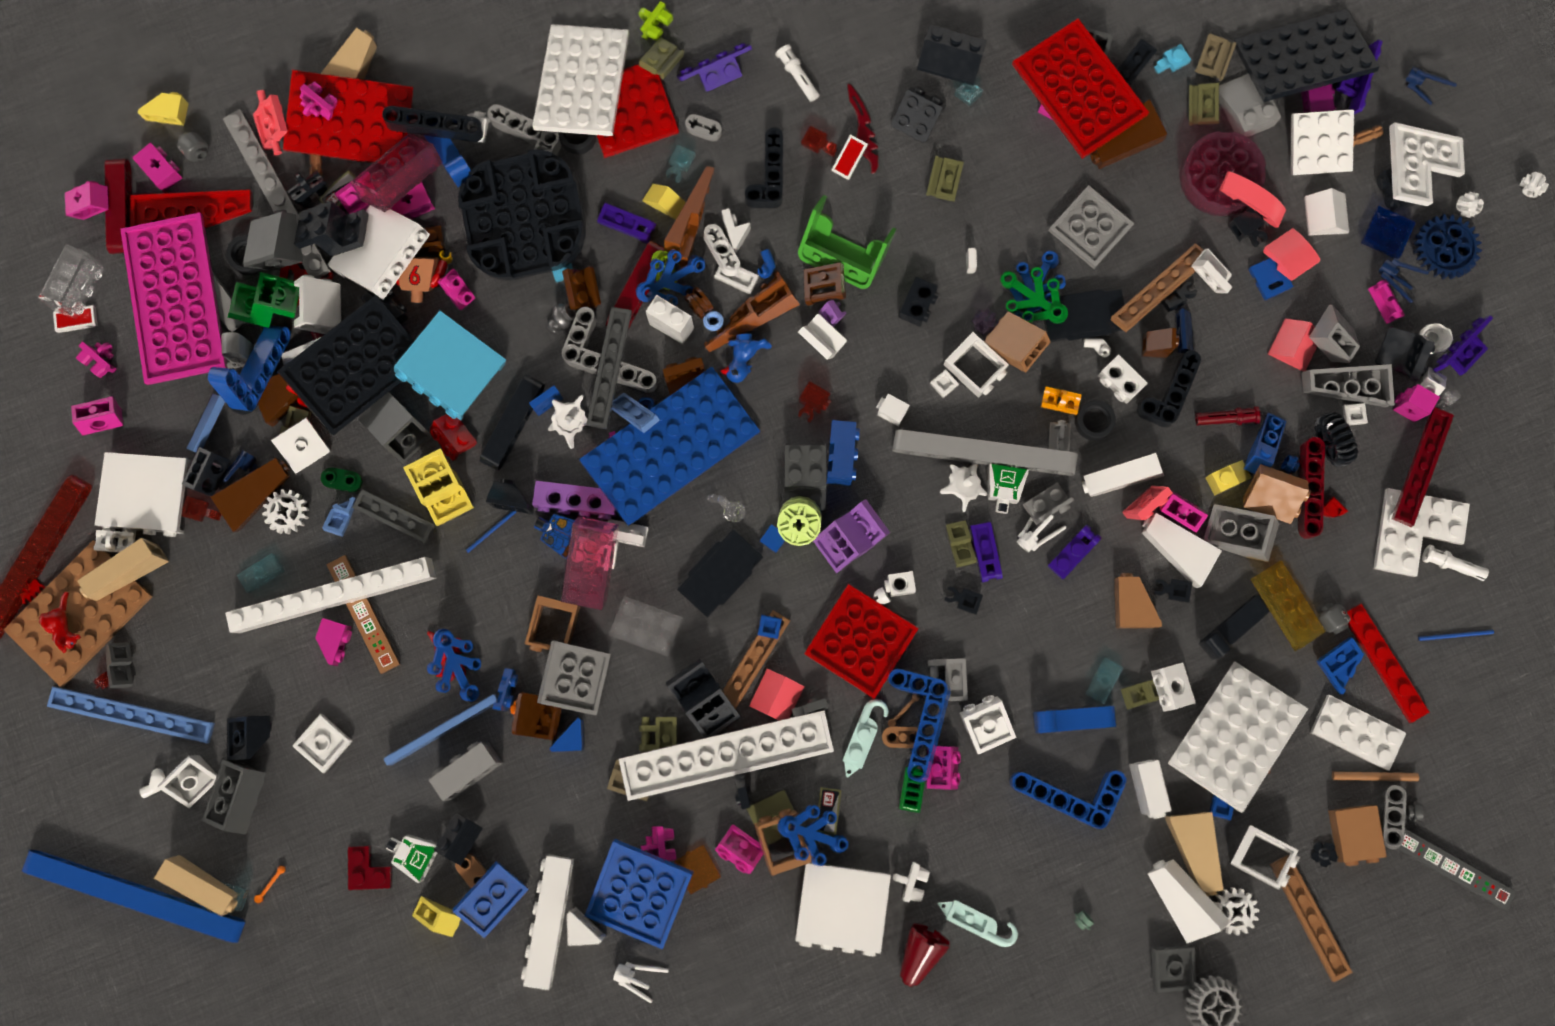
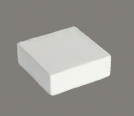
M968 248L966 253L967 273H974L977 268L975 248Z
M946 369L930 382L942 398L959 385Z
M1365 403L1342 406L1344 418L1349 426L1368 423Z

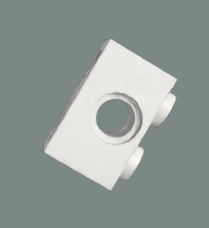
M1183 663L1151 671L1163 712L1196 703Z

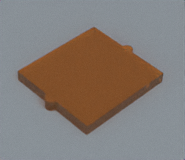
M704 845L691 852L687 851L684 856L673 861L674 864L693 871L687 887L690 895L703 887L707 888L710 883L721 878Z

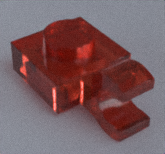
M812 126L808 128L801 141L802 146L818 154L822 149L828 155L834 157L837 151V145L827 140L828 134Z
M187 496L181 516L203 522L204 517L220 521L222 514L208 509V502Z

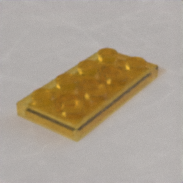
M1282 560L1251 578L1252 583L1294 651L1303 648L1326 632Z

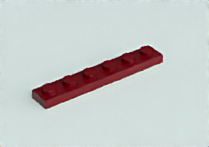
M1436 407L1433 408L1392 515V520L1409 527L1414 526L1452 423L1453 414Z

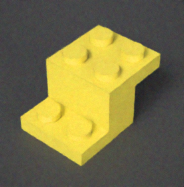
M441 448L403 467L421 504L427 507L436 526H440L474 508L457 472L451 468Z

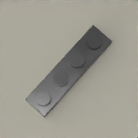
M361 490L352 507L427 544L436 527L434 524L364 490Z

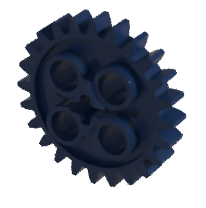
M1445 214L1440 218L1435 216L1432 221L1428 220L1425 225L1420 227V232L1415 235L1418 240L1413 244L1419 247L1413 252L1420 254L1416 260L1423 261L1420 267L1427 266V271H1434L1433 277L1441 274V279H1445L1447 276L1450 280L1456 276L1460 278L1470 272L1476 266L1475 262L1480 259L1477 254L1482 252V249L1477 248V246L1482 241H1476L1480 234L1472 233L1475 227L1468 228L1469 221L1464 224L1461 223L1462 217L1455 220L1453 214L1448 219ZM1450 231L1455 234V237L1451 236ZM1431 238L1436 240L1437 245L1432 242ZM1458 249L1463 252L1464 256L1459 253ZM1440 256L1445 259V263L1440 260Z

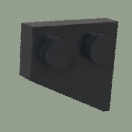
M744 773L735 775L738 792L734 793L737 806L741 805L742 810L750 808L751 802Z

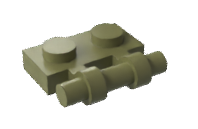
M642 717V723L639 725V732H641L639 751L644 753L677 745V717H656V725H650V717ZM650 732H655V744H650Z

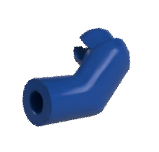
M770 249L761 252L764 263L758 269V275L764 279L770 277L776 267Z

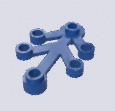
M673 249L668 252L665 268L663 261L653 259L650 263L651 268L646 281L640 283L636 288L637 298L642 302H649L656 295L668 302L670 298H673L671 304L676 306L678 303L676 296L672 294L665 295L657 291L667 288L685 296L686 290L690 288L689 294H691L694 289L693 287L675 283V281L693 271L696 273L703 271L705 260L698 255H693L688 259L686 266L672 273L675 263H678L682 257L679 251ZM676 253V258L672 259L673 254ZM659 262V267L655 269V264ZM700 262L699 267L696 268V264ZM663 270L660 280L655 282L657 273ZM649 289L648 294L645 295V291Z
M1047 251L1042 256L1043 264L1041 269L1044 274L1042 282H1044L1049 270L1055 268L1059 263L1058 255L1054 251ZM1049 256H1053L1051 260L1046 259ZM1025 262L1019 263L1016 267L1018 274L1022 277L1025 286L1036 293L1035 284L1029 275L1028 264ZM1026 267V270L1020 271V268ZM1062 275L1055 276V279L1063 280L1059 289L1064 288L1066 285L1065 277ZM1052 282L1050 284V287L1055 288L1057 287V284L1055 282ZM1044 284V294L1047 293L1045 300H1048L1051 297V292L1047 284ZM1009 289L1017 302L1024 301L1019 291ZM1042 307L1029 308L1027 311H1031L1034 314L1035 311L1042 309ZM1021 310L1014 313V315L1022 318L1023 313L1020 312ZM1027 315L1025 320H1030L1032 315Z
M448 629L437 630L433 636L436 651L433 662H430L427 666L428 673L432 675L440 674L444 653L447 659L442 679L436 683V690L441 693H447L450 690V679L453 671L461 687V698L464 701H475L479 696V689L475 685H469L460 664L467 666L470 670H479L481 660L455 654L451 647H457L461 652L469 653L473 649V643L470 640L454 638Z
M809 805L805 811L796 817L788 815L780 819L778 830L784 837H789L794 849V856L797 860H806L810 852L813 865L823 866L826 863V856L819 852L814 840L829 845L833 852L842 853L848 848V841L841 835L829 836L817 832L826 824H834L836 822L837 815L833 811H825L822 817L807 827L800 826L808 818H817L820 814L818 806ZM797 834L803 836L808 849L801 846Z

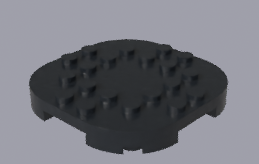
M528 150L527 154L493 162L487 160L471 169L470 175L460 186L458 206L462 210L468 243L466 250L477 268L495 279L510 281L559 270L569 265L578 256L585 242L586 224L578 182L573 170L565 161L549 151Z

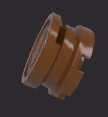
M695 287L691 294L684 296V299L692 311L701 319L707 311L710 312L714 308L706 295L698 287Z

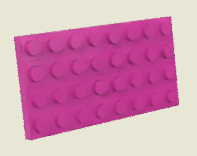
M199 212L120 229L144 383L151 385L209 373L212 367L228 368L227 360L222 356V330L203 215Z

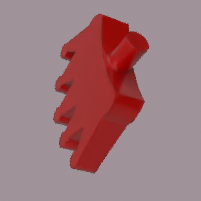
M33 579L30 584L28 581H25L24 585L26 587L19 590L23 604H27L26 599L31 603L32 597L36 598L37 593L40 594L42 592L41 588L45 589L46 586L39 583L36 579Z

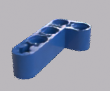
M432 122L429 126H435L437 122ZM425 136L456 186L460 187L470 175L469 172L471 170L451 139Z
M1114 706L1033 712L1035 733L1117 727Z

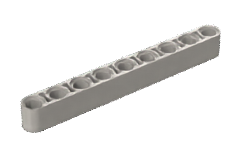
M895 430L892 451L902 454L984 465L996 464L1067 476L1075 475L1078 458L1077 453L908 430Z

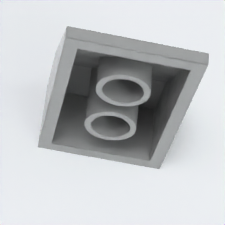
M1249 74L1219 85V102L1238 141L1274 127L1280 120L1281 115L1274 101L1263 102Z
M1214 504L1203 540L1216 548L1247 558L1269 562L1279 522L1276 516Z

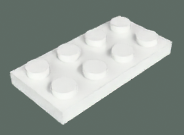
M1331 695L1326 696L1310 733L1386 771H1390L1406 735V732Z

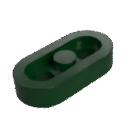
M326 468L320 477L324 486L335 490L356 492L363 485V479L358 473L344 469ZM333 474V479L328 481V476ZM349 478H353L352 484H348Z

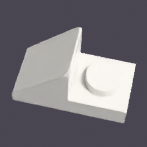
M728 208L721 210L722 218L731 247L737 253L751 230V224L746 223L738 226L735 214L731 215Z

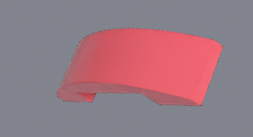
M1231 171L1226 173L1219 190L1233 200H1241L1263 215L1264 221L1278 228L1286 212L1283 204L1266 189L1249 179Z

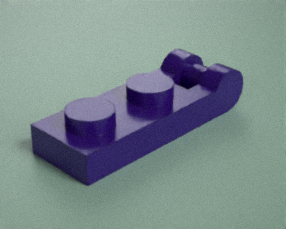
M604 203L597 219L599 224L637 238L644 243H649L651 239L650 234L656 228L654 222L607 203ZM640 225L645 227L643 232L638 231Z
M991 522L970 526L981 582H988V579L993 578L996 580L1002 579L1003 575ZM993 564L994 570L987 571L986 565Z
M1086 524L1050 562L1048 567L1062 580L1065 579L1102 537L1098 534L1095 535L1091 531V527ZM1084 536L1090 540L1087 545L1081 540Z

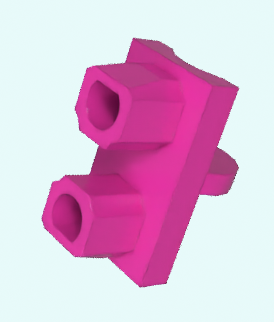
M316 82L308 86L303 84L300 87L301 94L299 97L302 99L300 104L305 107L303 114L307 117L311 114L318 117L321 114L329 121L333 117V110L337 106V99L330 94L325 99H322L319 96L322 93V88Z
M451 269L447 275L437 281L458 310H462L476 298L455 269Z
M83 341L79 344L82 350L76 356V359L85 366L94 359L96 363L90 369L94 375L102 378L108 371L114 373L117 370L105 359V357L112 359L114 356L111 353L113 349L111 344H100L97 342L95 344L97 351Z
M663 826L652 827V836L646 837V845L640 846L641 850H647L648 853L670 862L676 860L675 849H665L664 842L674 840V830L663 828Z

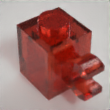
M809 381L799 397V403L803 404L804 407L799 411L798 417L801 418L803 413H808L810 417L807 422L811 423L814 418L813 411L820 415L822 410L826 411L832 402L829 400L831 393Z

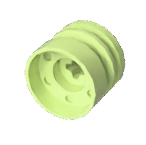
M797 496L787 500L780 509L777 522L781 537L791 545L802 546L811 543L820 533L822 520L820 508L815 501L808 497ZM797 519H801V527H798Z

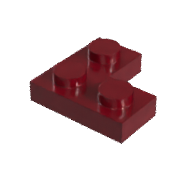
M371 846L348 847V890L392 888V866L371 867Z

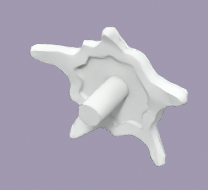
M580 395L573 403H562L556 399L552 400L555 412L551 416L552 424L549 426L548 431L556 430L559 435H564L571 449L574 448L575 434L581 432L583 426L587 425L588 418L585 416V410L580 406L584 395Z
M973 463L968 468L965 466L958 468L951 464L950 484L940 490L941 494H954L959 497L963 503L962 512L966 511L970 500L976 499L978 495H987V492L981 487L980 478L977 476V463Z

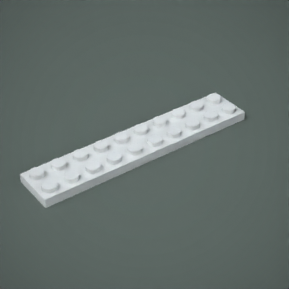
M821 710L619 758V763L629 801L834 752L825 711Z

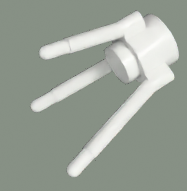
M1050 515L1033 533L1031 531L1027 533L1033 522L1030 517L1022 532L1018 535L1017 543L1028 553L1031 550L1035 551L1039 546L1065 530L1066 526L1060 527L1036 542L1038 540L1037 535L1054 516Z
M626 962L625 965L619 964L613 980L619 982L618 985L626 987L642 999L652 1003L653 1000L630 985L633 983L649 989V985L633 978L635 972L632 969L668 973L669 969L637 965Z

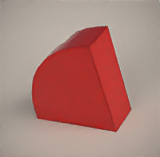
M1334 496L1324 504V516L1339 517L1348 512Z

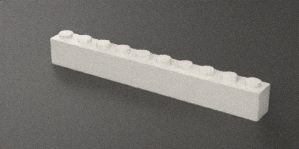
M423 557L225 612L230 633H243L437 578L432 559Z

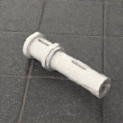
M790 44L781 47L775 55L782 60L785 70L793 75L808 100L812 102L819 97V93L801 68L800 59L795 57L791 51L792 47Z
M1431 544L1425 548L1422 555L1423 562L1437 564L1441 569L1450 568L1481 581H1484L1489 574V569L1456 558L1449 551L1443 552L1435 549Z

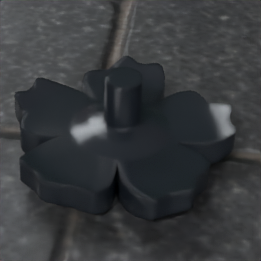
M1321 842L1315 843L1313 849L1316 852L1311 853V859L1315 860V862L1320 861V866L1327 868L1328 865H1331L1330 861L1337 862V853L1333 851L1335 846L1332 843L1326 842L1324 846Z

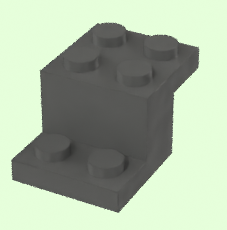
M826 445L785 446V502L792 497H808L816 502L821 512H826Z

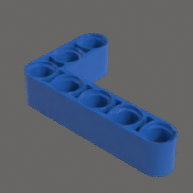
M270 325L269 328L264 327L240 375L236 370L230 368L212 367L209 370V383L230 408L244 411H253L256 408L290 340L289 328Z
M895 669L889 675V682L894 688L926 697L907 769L910 779L916 782H924L930 775L951 689L941 679ZM904 675V682L896 685V677ZM918 680H924V687L916 690L915 683ZM938 685H944L945 691L941 695H936L935 693ZM938 705L939 713L931 716L930 708ZM930 725L933 726L934 733L931 736H926L924 733L925 728ZM923 746H927L929 749V753L925 757L919 755V750ZM920 766L923 768V775L916 778L914 770Z
M1108 771L1101 781L1092 804L1023 772L1012 774L1010 785L1014 790L1084 824L1103 829L1108 825L1126 785V777L1120 771ZM1114 774L1119 777V783L1116 786H1113L1110 782V778ZM1018 776L1025 778V785L1022 788L1017 787L1015 783ZM1038 785H1042L1045 790L1041 797L1035 794V788ZM1106 793L1111 797L1108 805L1102 803V796ZM1058 794H1061L1064 798L1061 806H1057L1054 803V798ZM1076 804H1081L1083 807V812L1080 815L1074 813L1073 809ZM1096 813H1100L1102 816V822L1098 825L1093 822V816Z

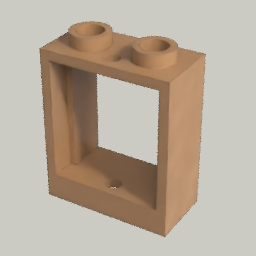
M537 596L525 644L530 646L529 650L540 653L542 649L550 650L551 645L535 641L543 607L571 613L564 640L565 644L571 645L580 606Z
M784 809L778 812L779 815L764 816L758 819L759 822L754 823L768 871L772 876L812 862L810 852L809 857L804 861L797 860L794 855L772 861L763 829L778 824L784 816L796 817L798 813L795 810ZM797 834L801 846L808 849L803 836Z

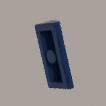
M1180 309L1176 314L1177 335H1179L1178 352L1186 353L1193 350L1192 319L1190 312L1186 309Z

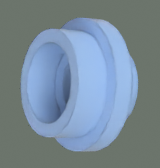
M717 311L706 313L703 318L704 326L710 331L719 330L723 325L722 315ZM714 318L717 320V323L711 324L710 320Z

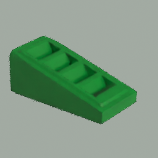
M906 767L898 809L920 813L925 781L916 782L910 779L907 773L908 767ZM915 769L914 775L922 776L923 770ZM908 782L919 784V789L908 787ZM906 791L916 792L918 796L906 795ZM905 799L916 801V805L906 804Z

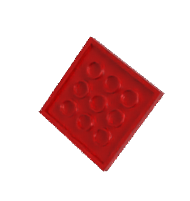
M639 64L626 68L623 71L613 136L597 135L604 158L679 133L659 75H654L639 66Z
M848 584L804 655L875 699L919 628Z

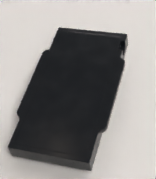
M1100 289L1060 296V303L1065 305L1068 310L1067 319L1059 324L1052 323L1049 319L1044 320L1050 342L1072 341L1123 331L1111 321V317L1125 305L1122 289L1106 292ZM1060 310L1054 311L1055 316H1059L1061 314Z
M733 529L721 542H716L689 571V577L677 590L708 618L719 605H724L750 577L753 568L764 557Z

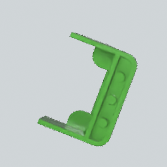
M823 195L812 211L798 250V256L803 262L814 267L841 262L844 265V281L861 289L868 288L887 254L896 228H892L884 242L873 240L865 249L831 233L833 221L829 216L821 213L827 196Z

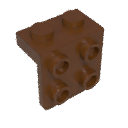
M690 357L681 364H668L665 369H662L670 395L705 372L702 358Z
M520 692L516 700L512 734L556 741L562 708L537 703L539 695Z

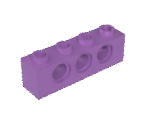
M543 481L535 482L532 505L538 508L537 511L550 513V510H557L558 514L570 515V512L578 513V516L590 518V515H599L598 518L603 520H611V517L616 518L617 511L600 488ZM554 494H559L561 497L560 501L555 504L551 503V497ZM576 496L580 497V504L577 506H572V498ZM594 499H600V507L592 508V501Z

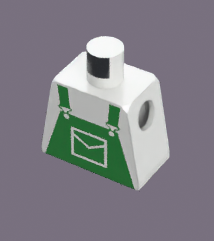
M989 464L987 467L988 499L997 501V513L1008 514L1009 503L1017 504L1019 502L1029 472L1028 469Z
M405 835L402 842L391 837L386 845L387 850L395 853L391 863L417 883L424 881L437 855V852L434 851L436 842L413 835Z

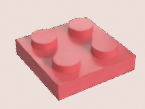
M1151 486L1122 513L1128 519L1147 520L1154 514L1153 510L1168 502V497L1173 492L1167 486Z

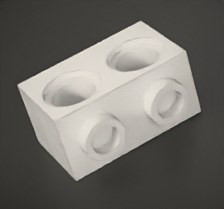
M1120 355L1115 357L1098 375L1100 382L1105 387H1110L1115 392V397L1126 404L1148 384ZM1110 370H1115V371H1117L1118 377H1117V378L1112 377V376L1110 375L1109 371H1110ZM1124 384L1131 385L1133 392L1126 391Z

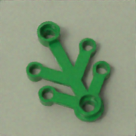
M1035 267L1031 270L1036 293L1019 282L1015 273L1007 271L1002 274L1000 280L1004 288H1014L1030 299L1019 302L1009 300L1006 303L1007 311L1015 313L1018 310L1042 307L1046 310L1034 314L1031 311L1024 312L1022 315L1024 320L1027 315H1032V319L1027 321L1031 324L1035 321L1047 319L1052 323L1059 324L1067 319L1068 310L1065 305L1060 303L1058 291L1060 284L1057 279L1052 278L1047 282V287L1051 291L1052 304L1045 300L1042 282L1044 274L1040 267ZM1036 271L1041 272V275L1035 277L1033 274ZM1007 276L1012 277V280L1010 282L1005 281V278ZM1052 282L1057 283V287L1051 288L1050 284ZM1010 304H1016L1014 309H1009ZM1060 310L1061 314L1059 316H1055L1054 311Z

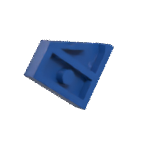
M1348 637L1316 662L1337 693L1342 695L1346 691L1345 686L1349 678L1353 677L1356 666L1360 664L1364 654L1352 637Z
M504 669L498 688L497 703L494 702L492 709L508 711V707L510 708L513 704L514 696L511 693L512 688L516 687L518 681L516 670Z

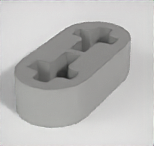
M696 114L688 116L685 121L686 130L692 135L709 141H717L722 136V128L717 121ZM697 121L698 126L691 128L690 123ZM715 127L717 132H714L713 135L710 134V130Z

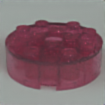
M1216 131L1199 139L1185 157L1180 170L1181 187L1189 202L1200 211L1215 216L1232 215L1240 212L1248 205L1239 199L1233 200L1219 190L1226 176L1224 174L1221 175V171L1225 174L1231 171L1263 187L1266 179V162L1259 147L1248 137L1233 131L1232 133Z

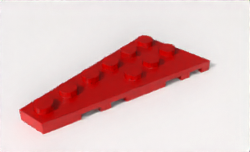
M251 190L131 195L130 227L200 212L203 215L206 229L252 212L253 192Z

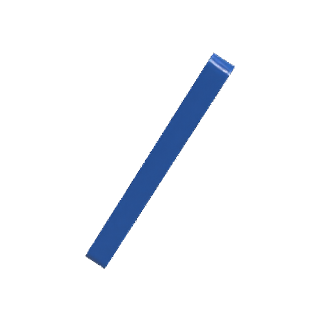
M29 850L21 870L26 874L232 943L239 942L246 923L244 919L230 914L220 916L203 905L38 850Z

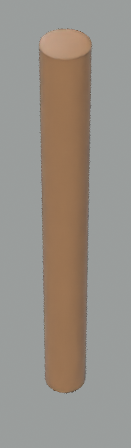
M1332 772V779L1419 781V774Z

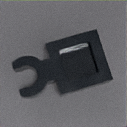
M1191 281L1185 282L1180 289L1177 287L1161 301L1168 312L1185 305L1187 298L1191 299L1196 296L1197 289L1193 291L1187 290L1191 287Z
M1171 579V584H1167L1164 580H1156L1157 584L1163 585V590L1154 591L1155 595L1162 596L1167 593L1169 594L1168 600L1190 602L1193 582Z
M948 587L947 590L952 591L954 597H945V602H958L957 609L977 615L983 597L982 594L963 588L962 593H958L956 588Z

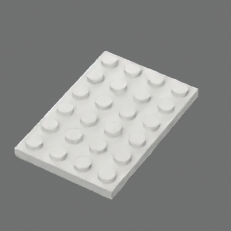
M551 24L533 120L534 130L613 136L629 30Z
M1234 661L1168 764L1242 813L1308 708Z

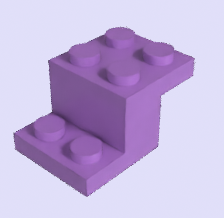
M865 499L850 512L832 522L813 542L833 570L838 573L853 560L868 552L886 537L890 531Z

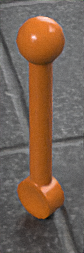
M280 865L277 868L276 874L263 891L254 897L256 903L263 902V896L279 875L285 872V866Z

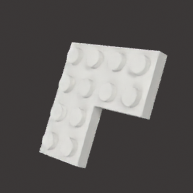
M1395 122L1389 126L1393 199L1429 206L1433 203L1431 171L1461 177L1465 174L1463 138Z
M1387 488L1384 493L1373 569L1416 577L1423 538L1458 545L1464 544L1470 504L1425 495L1414 526L1409 527L1391 519L1401 490Z

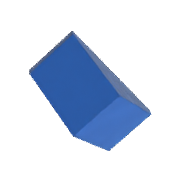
M577 718L549 750L552 752L584 750V721L581 718Z

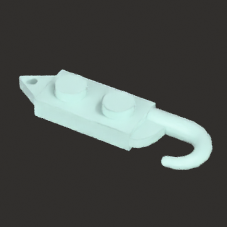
M872 699L863 708L842 760L845 765L847 778L859 768L862 769L877 733L878 726L876 722L869 718L873 707H882L884 710L883 716H888V706L882 700Z
M955 899L949 902L937 903L945 914L946 920L998 946L1009 947L1017 940V928L1010 922L1007 925L1012 930V936L1009 939H1004L996 935L997 923L993 918Z

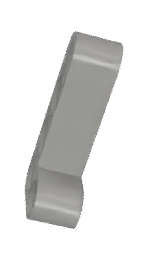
M498 104L492 105L488 109V117L495 128L534 145V150L549 151L557 156L561 148L557 132L538 131L535 135H529L534 130L532 119ZM515 122H519V123H520L519 126H517V127H512L513 123H515ZM550 138L556 139L553 143H547Z

